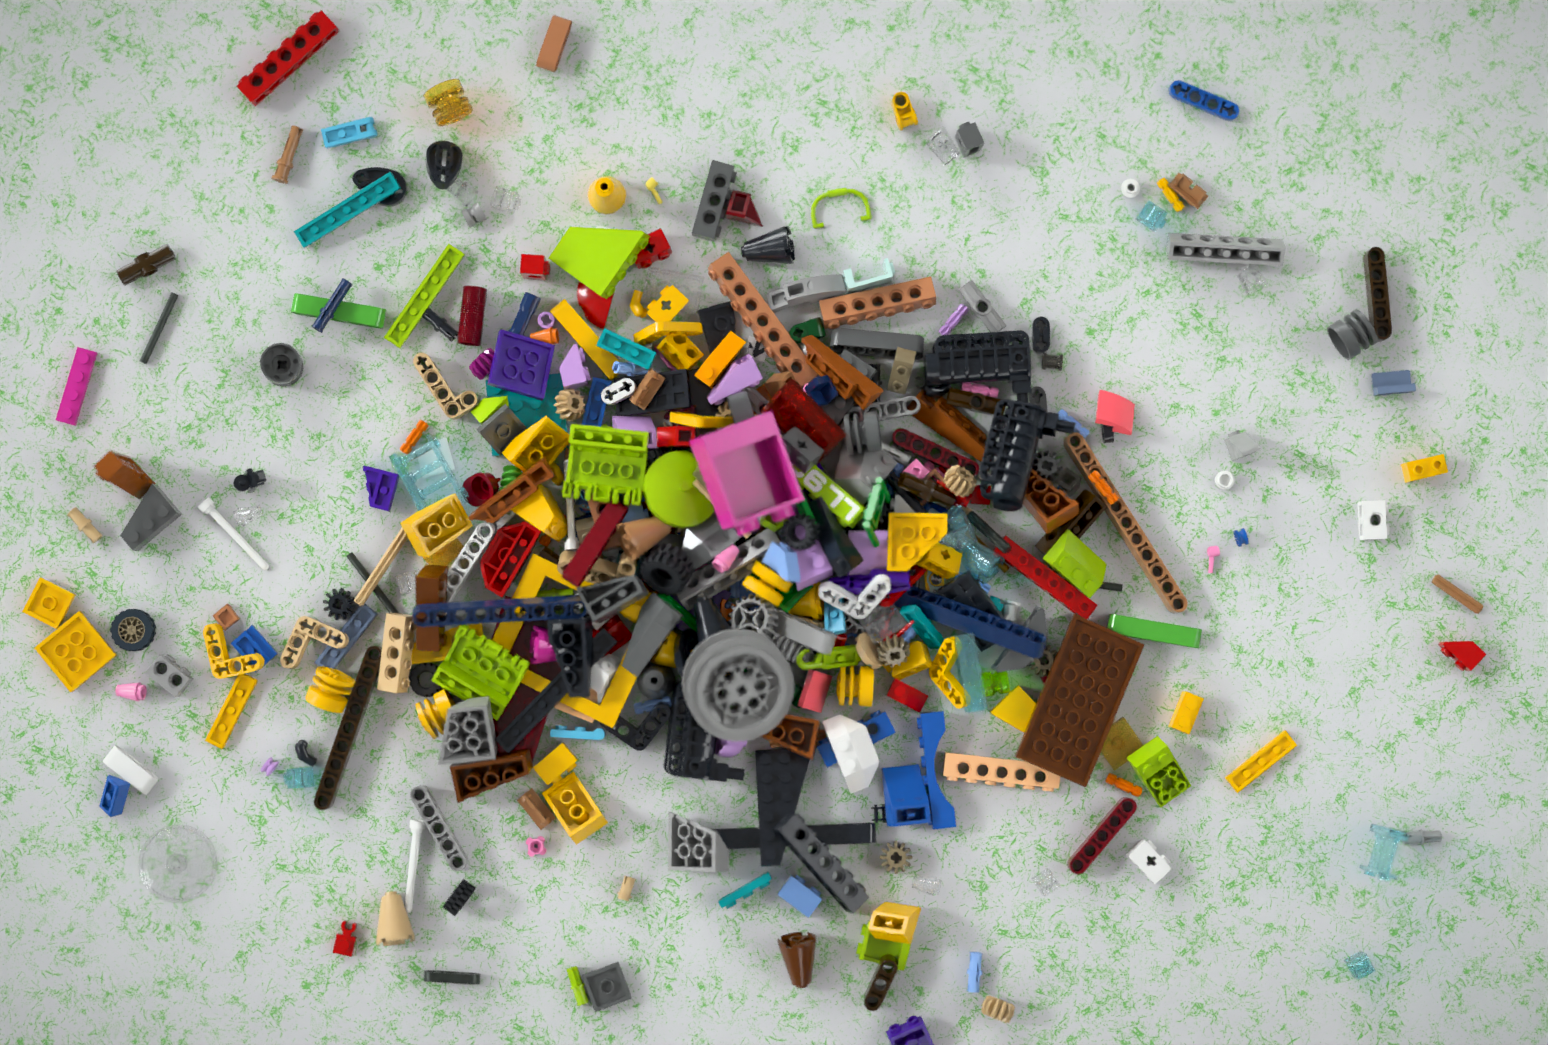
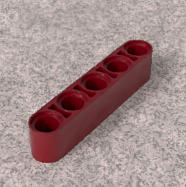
M899 428L892 434L891 439L895 446L948 470L951 468L948 464V458L955 457L958 461L957 465L960 467L972 465L975 468L973 475L976 477L979 473V465L975 461L915 433ZM903 433L906 440L900 443L895 439V435ZM913 442H922L923 449L920 451L915 450ZM932 449L940 451L938 459L931 457L930 451Z
M611 498L610 503H607L563 571L561 578L578 588L581 586L616 532V526L622 523L629 511L627 506L618 501L617 503H612Z
M1123 797L1118 800L1067 862L1068 869L1074 874L1084 873L1135 813L1137 805L1133 799ZM1125 801H1130L1131 803L1129 811H1124L1122 808ZM1112 816L1119 818V823L1116 826H1111L1110 824ZM1104 830L1107 836L1103 841H1099L1097 834ZM1088 845L1094 847L1092 855L1085 854V848ZM1075 860H1080L1082 863L1079 870L1072 868Z

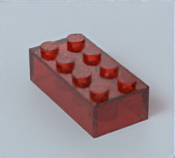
M793 379L781 387L763 408L765 413L772 411L777 426L785 434L796 426L821 447L824 453L818 463L826 458L847 435Z

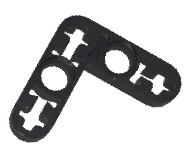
M658 702L638 728L621 716L617 719L620 722L617 723L615 729L601 722L600 725L633 749L641 751L649 745L671 715V708L666 702ZM658 708H666V714L662 713L659 716V720L661 721L659 722L656 719V717L659 714ZM647 722H654L656 728L649 731L645 725ZM621 726H627L629 733L622 735L618 729ZM644 732L646 735L643 737V744L639 743L637 745L635 739H640Z

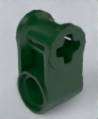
M821 317L796 324L789 331L791 338L796 344L802 343V338L813 335L817 339L826 336ZM796 330L798 333H801L799 338L793 335Z

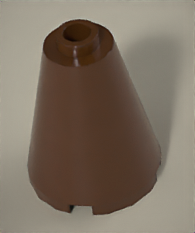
M802 932L788 933L781 936V940H777L792 985L797 988H806L812 980L816 936L810 932H807L808 936L802 935Z

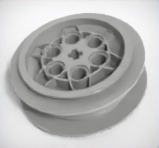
M730 629L708 637L695 648L684 668L682 689L687 706L702 728L724 740L746 741L766 734L784 718L792 702L794 679L788 661L771 640L755 631ZM745 667H751L747 673H742ZM726 671H732L729 677H723ZM758 680H763L760 686H755ZM720 689H725L722 695H717ZM756 698V702L754 704H748L750 699ZM732 703H737L734 709H729Z

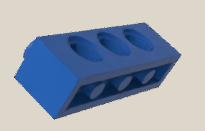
M878 710L870 714L871 718L866 721L863 719L856 721L865 725L866 728L871 723L877 725V732L869 734L873 744L896 733L885 711L881 713ZM828 736L818 741L820 745L816 747L826 767L828 768L837 763L838 761Z

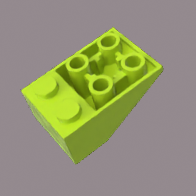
M1158 736L1127 757L1133 770L1160 808L1192 786L1168 746Z

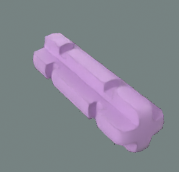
M960 304L956 309L957 311H954L945 322V326L943 325L939 329L941 335H949L950 330H953L962 319V316H965L969 309L964 304Z

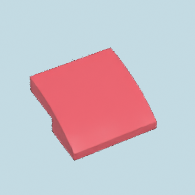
M1099 390L1095 423L1113 426L1112 432L1131 435L1135 404L1120 395Z
M811 669L808 670L798 706L822 713L833 676Z

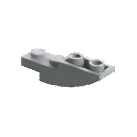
M842 274L804 278L783 284L782 289L767 293L770 309L775 313L808 301L810 304H813L820 300L846 293L847 291Z

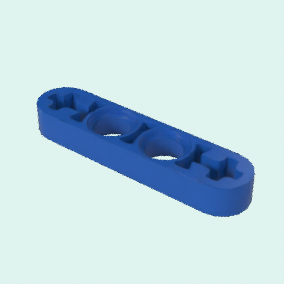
M1177 80L1169 87V94L1172 98L1223 120L1233 121L1239 115L1240 110L1235 103L1186 82ZM1179 85L1181 91L1186 92L1187 89L1190 91L1187 93L1186 98H1184L1185 93L1179 92L1176 94L1173 87L1176 88ZM1197 92L1200 95V101L1193 102L1190 99V94ZM1215 100L1218 103V107L1210 109L1208 101ZM1222 104H1225L1223 108L1226 110H1228L1229 108H1233L1232 112L1235 114L1228 116L1227 111L1222 110L1221 113L1218 111L1220 110Z

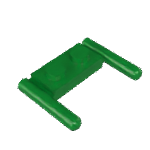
M882 477L875 479L877 485H874L872 492L869 493L868 507L863 513L865 521L862 526L873 547L880 545L873 529L877 528L883 503L885 501L887 504H890L892 500Z

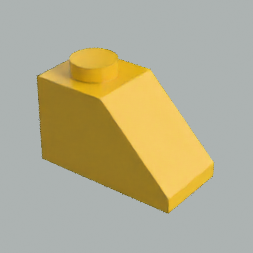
M920 641L909 643L910 656L907 657V662H901V667L895 664L891 673L892 677L902 680L932 667L933 663L926 644Z

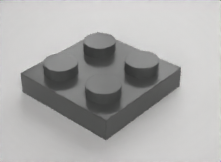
M504 404L476 430L501 456L510 442L527 430V428L510 408Z
M619 961L582 975L595 1012L632 999Z

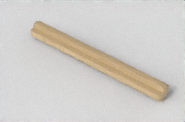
M403 527L354 599V602L359 606L365 604L408 539Z

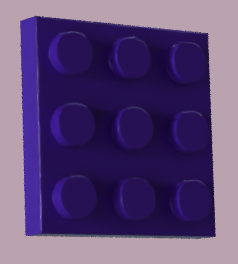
M499 330L487 385L542 401L545 397L555 345L506 330Z

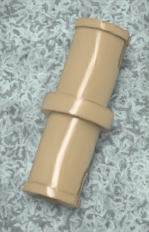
M77 507L67 514L78 526V530L80 532L83 531L92 543L97 542L103 536L91 524L92 521L87 519Z

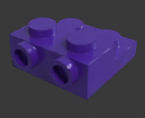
M911 1016L907 1019L906 1023L901 1025L893 1024L886 1031L891 1045H934L921 1016Z

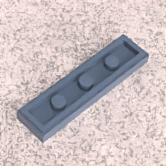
M366 604L359 606L340 630L349 637L348 645L343 649L328 645L314 663L318 666L335 669L378 614ZM335 636L333 638L338 643L343 641L340 637Z

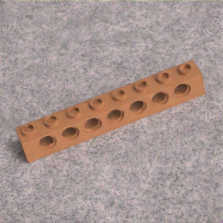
M729 252L712 262L707 269L710 278L713 281L716 280L720 286L721 293L732 301V308L741 314L743 323L752 329L754 338L763 344L766 354L774 359L779 372L792 371L801 390L805 384L810 383L818 376L806 363L804 353ZM723 274H730L732 280H726ZM735 289L742 290L743 295H737ZM746 304L753 305L754 311L748 310ZM762 319L766 326H760L757 320ZM769 335H774L777 341H771ZM780 350H785L788 353V357H783L780 354ZM796 365L800 371L798 373L794 372L791 366Z

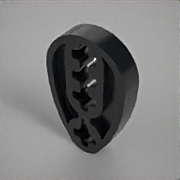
M449 141L434 142L428 147L426 152L427 173L433 184L442 190L448 189L455 182L460 173L463 159L461 149ZM443 149L447 151L445 166H442ZM442 175H444L445 181H441Z
M380 167L364 168L357 170L352 176L354 184L361 190L385 174L392 172L401 187L402 193H398L397 196L394 193L378 203L383 206H396L404 200L407 194L405 179L399 172L392 169ZM364 174L365 179L371 182L362 181L359 184L357 177H361Z
M685 629L675 639L674 660L681 677H683L685 665L692 654L690 650L693 649L694 651L698 646L697 632L693 629Z

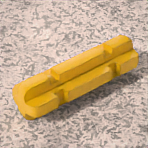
M1160 179L1157 185L1163 190L1162 192L1170 204H1173L1174 210L1180 212L1185 208L1182 201H1179L1175 191L1168 186L1169 182L1167 179Z

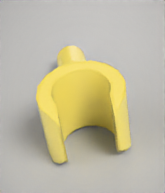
M651 177L645 184L646 188L654 195L658 204H661L663 202L654 189L659 184Z

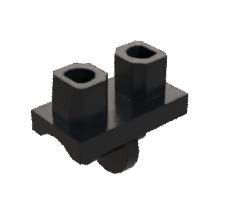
M252 468L247 469L243 475H238L234 479V488L240 492L248 490V493L255 492L258 486L264 485V482H266L264 471L253 472Z

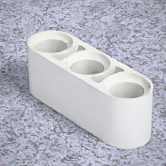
M117 745L112 748L103 760L109 768L145 795L149 793L159 780L154 773Z

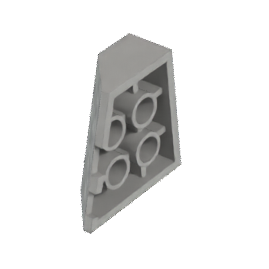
M843 439L841 444L842 450L839 453V463L836 466L833 481L864 505L868 500L869 493L872 492L873 486L877 485L875 479L882 477L884 481L898 462L883 450L869 452L866 444H863L862 453H858L857 445H855L854 454L849 455Z
M489 696L470 698L448 708L438 765L496 759L498 745L495 740L496 733Z
M668 812V870L729 871V850L718 832L673 812Z

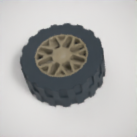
M126 609V611H121L119 615L114 617L110 632L112 639L115 641L114 643L119 648L126 651H141L153 642V638L156 635V625L148 613L138 609Z

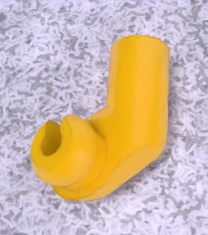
M634 290L630 301V308L636 317L644 318L647 315V309L643 308L640 303L643 292Z
M553 462L550 467L555 476L551 481L560 486L563 481V473L560 467Z

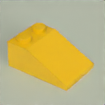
M545 416L515 437L502 454L523 472L544 456L549 465H551L569 444L570 434Z
M456 493L414 513L400 523L417 555L424 557L431 556L473 526Z
M574 771L542 793L576 845L608 823Z

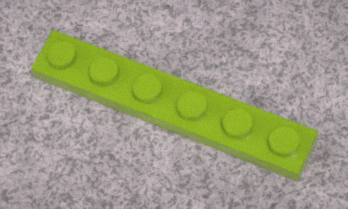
M448 243L384 336L386 340L398 348H402L422 319V315L426 313L425 311L431 306L464 258V253Z

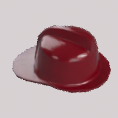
M478 472L470 476L462 485V493L465 500L471 506H481L498 493V482L501 479L495 478L493 474L488 472Z

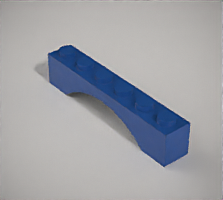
M944 711L919 713L920 717L916 718L917 728L921 729L922 737H919V747L923 748L924 756H921L922 768L925 767L926 775H923L924 786L928 788L927 797L931 823H928V825H932L933 830L956 827L954 807L942 794L935 775L934 759L936 749L946 731Z

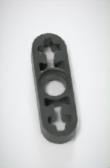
M425 970L424 981L476 985L480 984V973Z

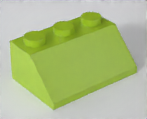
M1069 529L1063 533L1043 557L1049 565L1088 598H1091L1103 584L1107 564Z

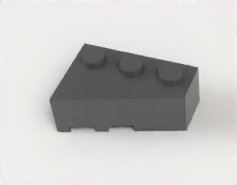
M152 484L120 536L133 551H139L181 516L182 513L158 485Z
M636 575L576 588L592 620L599 624L649 595L641 578Z

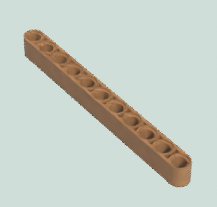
M1074 432L1068 435L1063 441L1064 448L1092 492L1107 506L1104 511L1167 610L1171 613L1184 611L1188 606L1185 596L1089 445L1079 433ZM1070 438L1077 440V447L1070 444ZM1081 454H1085L1088 457L1087 463H1083L1080 460ZM1091 470L1098 471L1101 475L1100 478H1103L1113 489L1112 492L1118 495L1119 499L1115 502L1119 506L1117 512L1112 510L1111 504L1106 500L1107 497H1104L1095 487V483H1092L1088 478ZM1123 518L1128 520V528L1122 526L1121 521ZM1132 535L1139 537L1138 544L1132 542ZM1143 551L1149 553L1150 558L1148 561L1143 559ZM1154 567L1160 570L1158 577L1153 575L1152 570ZM1164 583L1170 586L1169 593L1163 590ZM1175 599L1181 604L1179 609L1173 606Z

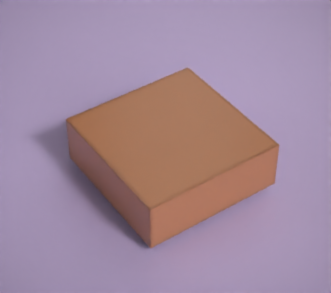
M226 604L212 615L224 631L240 620V617L229 604Z

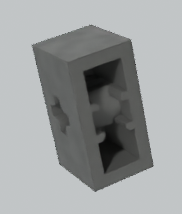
M975 122L961 124L959 126L960 129L956 132L955 139L965 158L981 151L984 141Z
M796 426L782 436L790 462L804 474L818 463L824 453L821 447Z

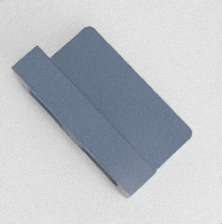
M1410 370L1371 374L1373 396L1404 394L1416 391L1415 383L1411 384Z

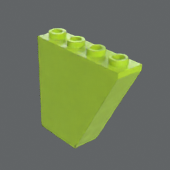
M569 227L548 259L595 293L607 299L615 292L618 282L624 279L629 266L636 262L640 250L647 246L650 236L642 230Z

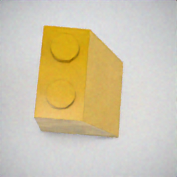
M542 484L537 485L539 487L537 491L511 509V511L557 542H560L567 534V520L551 491Z

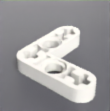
M877 575L859 596L832 582L826 581L819 586V597L852 617L863 619L869 615L890 591L891 580L886 575ZM868 594H873L876 596V598L870 600L867 599L866 596ZM847 598L849 601L847 603H842L839 601V599Z

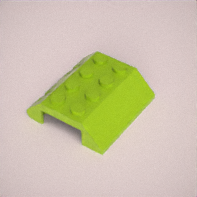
M571 424L569 436L570 452L562 497L571 498L574 491L573 497L578 499L580 491L587 490L585 492L586 500H591L593 494V501L610 503L611 496H613L612 503H617L619 494H625L624 504L629 505L632 498V505L640 506L647 466L649 432Z
M466 624L460 625L446 658L439 665L431 681L464 701L470 698L489 696L492 716L495 720H498L515 694L530 663L523 658L520 660L518 655L513 657L509 654L510 650H503V646L490 638L487 640L485 635L478 636L475 629L472 628L470 630V626Z

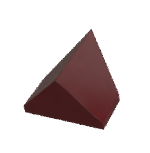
M733 190L726 212V219L763 227L751 199V194Z

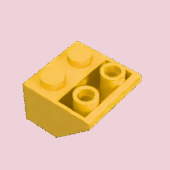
M884 902L873 911L868 930L875 939L911 944L921 908Z

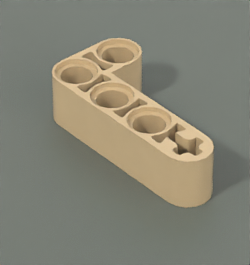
M418 353L414 356L413 364L447 417L457 420L477 406L479 398L472 391H465L455 397L433 360L427 354ZM421 358L426 360L425 364L427 365L429 370L426 371L425 367L419 365L421 363ZM431 374H437L438 376L435 383H430L428 380ZM441 390L448 391V396L445 399L439 398ZM469 395L475 398L474 403L471 405L465 403V399ZM451 406L458 407L456 415L449 414Z
M566 550L560 554L557 566L560 574L563 573L576 552ZM624 552L620 556L619 563L598 558L584 581L595 584L632 576L635 574L638 559L631 560L632 556L627 557Z

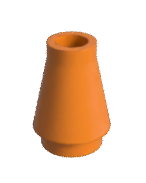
M550 327L530 333V338L555 345L559 343V332L557 328L553 329Z

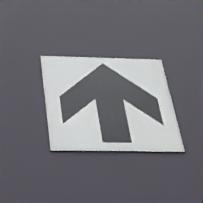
M749 336L746 348L754 349V360L764 362L766 358L765 347L754 337Z

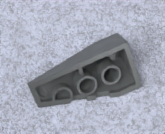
M652 592L641 607L622 664L625 669L636 677L641 674L684 616L654 592Z

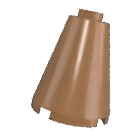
M655 516L620 523L616 526V533L620 531L621 537L618 538V541L627 557L632 556L631 560H635L671 532L672 526L662 522Z

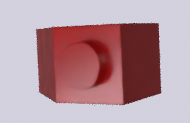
M894 678L886 693V696L919 713L928 698V695Z

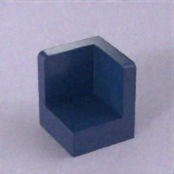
M828 375L815 377L804 387L815 407L828 405L839 394Z

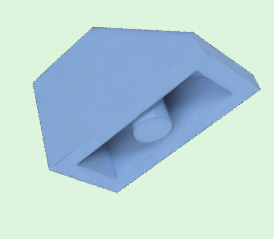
M772 541L762 562L786 581L799 583L801 578L797 553L787 546L789 543Z

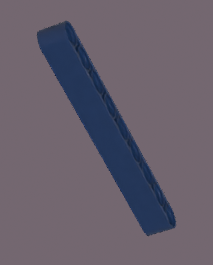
M913 585L910 587V590H907L892 604L898 608L917 605L930 620L1032 658H1041L1044 654L1047 639L1044 634Z
M580 595L419 604L413 608L412 616L415 625L430 627L580 618L586 615L587 608ZM575 604H583L582 608L578 610L573 608ZM556 605H563L561 610H554ZM537 606L544 607L540 612L534 610ZM517 607L525 608L521 613L515 612ZM498 608L505 609L502 614L495 612ZM478 609L486 611L483 615L476 614ZM459 610L466 612L463 616H458L456 613ZM440 611L446 613L444 617L436 616V614ZM423 612L426 614V617L421 619L417 617V614Z

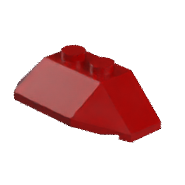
M525 521L498 529L480 560L486 589L503 598L533 551L542 532L541 530Z

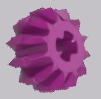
M487 348L469 366L472 374L479 380L486 378L490 374L494 350L491 348Z

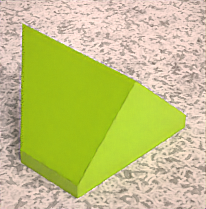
M508 396L483 398L471 413L483 424L504 404L509 407Z

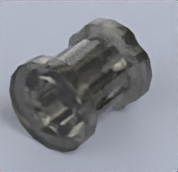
M1043 353L1042 370L1046 368L1062 370V354L1056 356Z

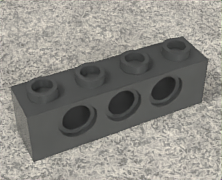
M712 160L693 226L692 236L712 242L715 241V237L719 238L722 228L719 226L720 219L724 220L727 211L724 205L726 201L730 200L732 193L729 187L731 183L735 182L737 175L733 165ZM723 179L726 183L723 187H717L715 185L716 180ZM713 197L720 199V203L716 206L710 204V200ZM708 215L715 217V221L712 224H707L704 220Z

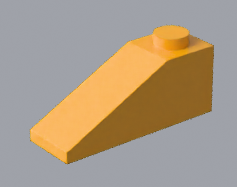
M730 331L694 376L710 388H713L746 342Z

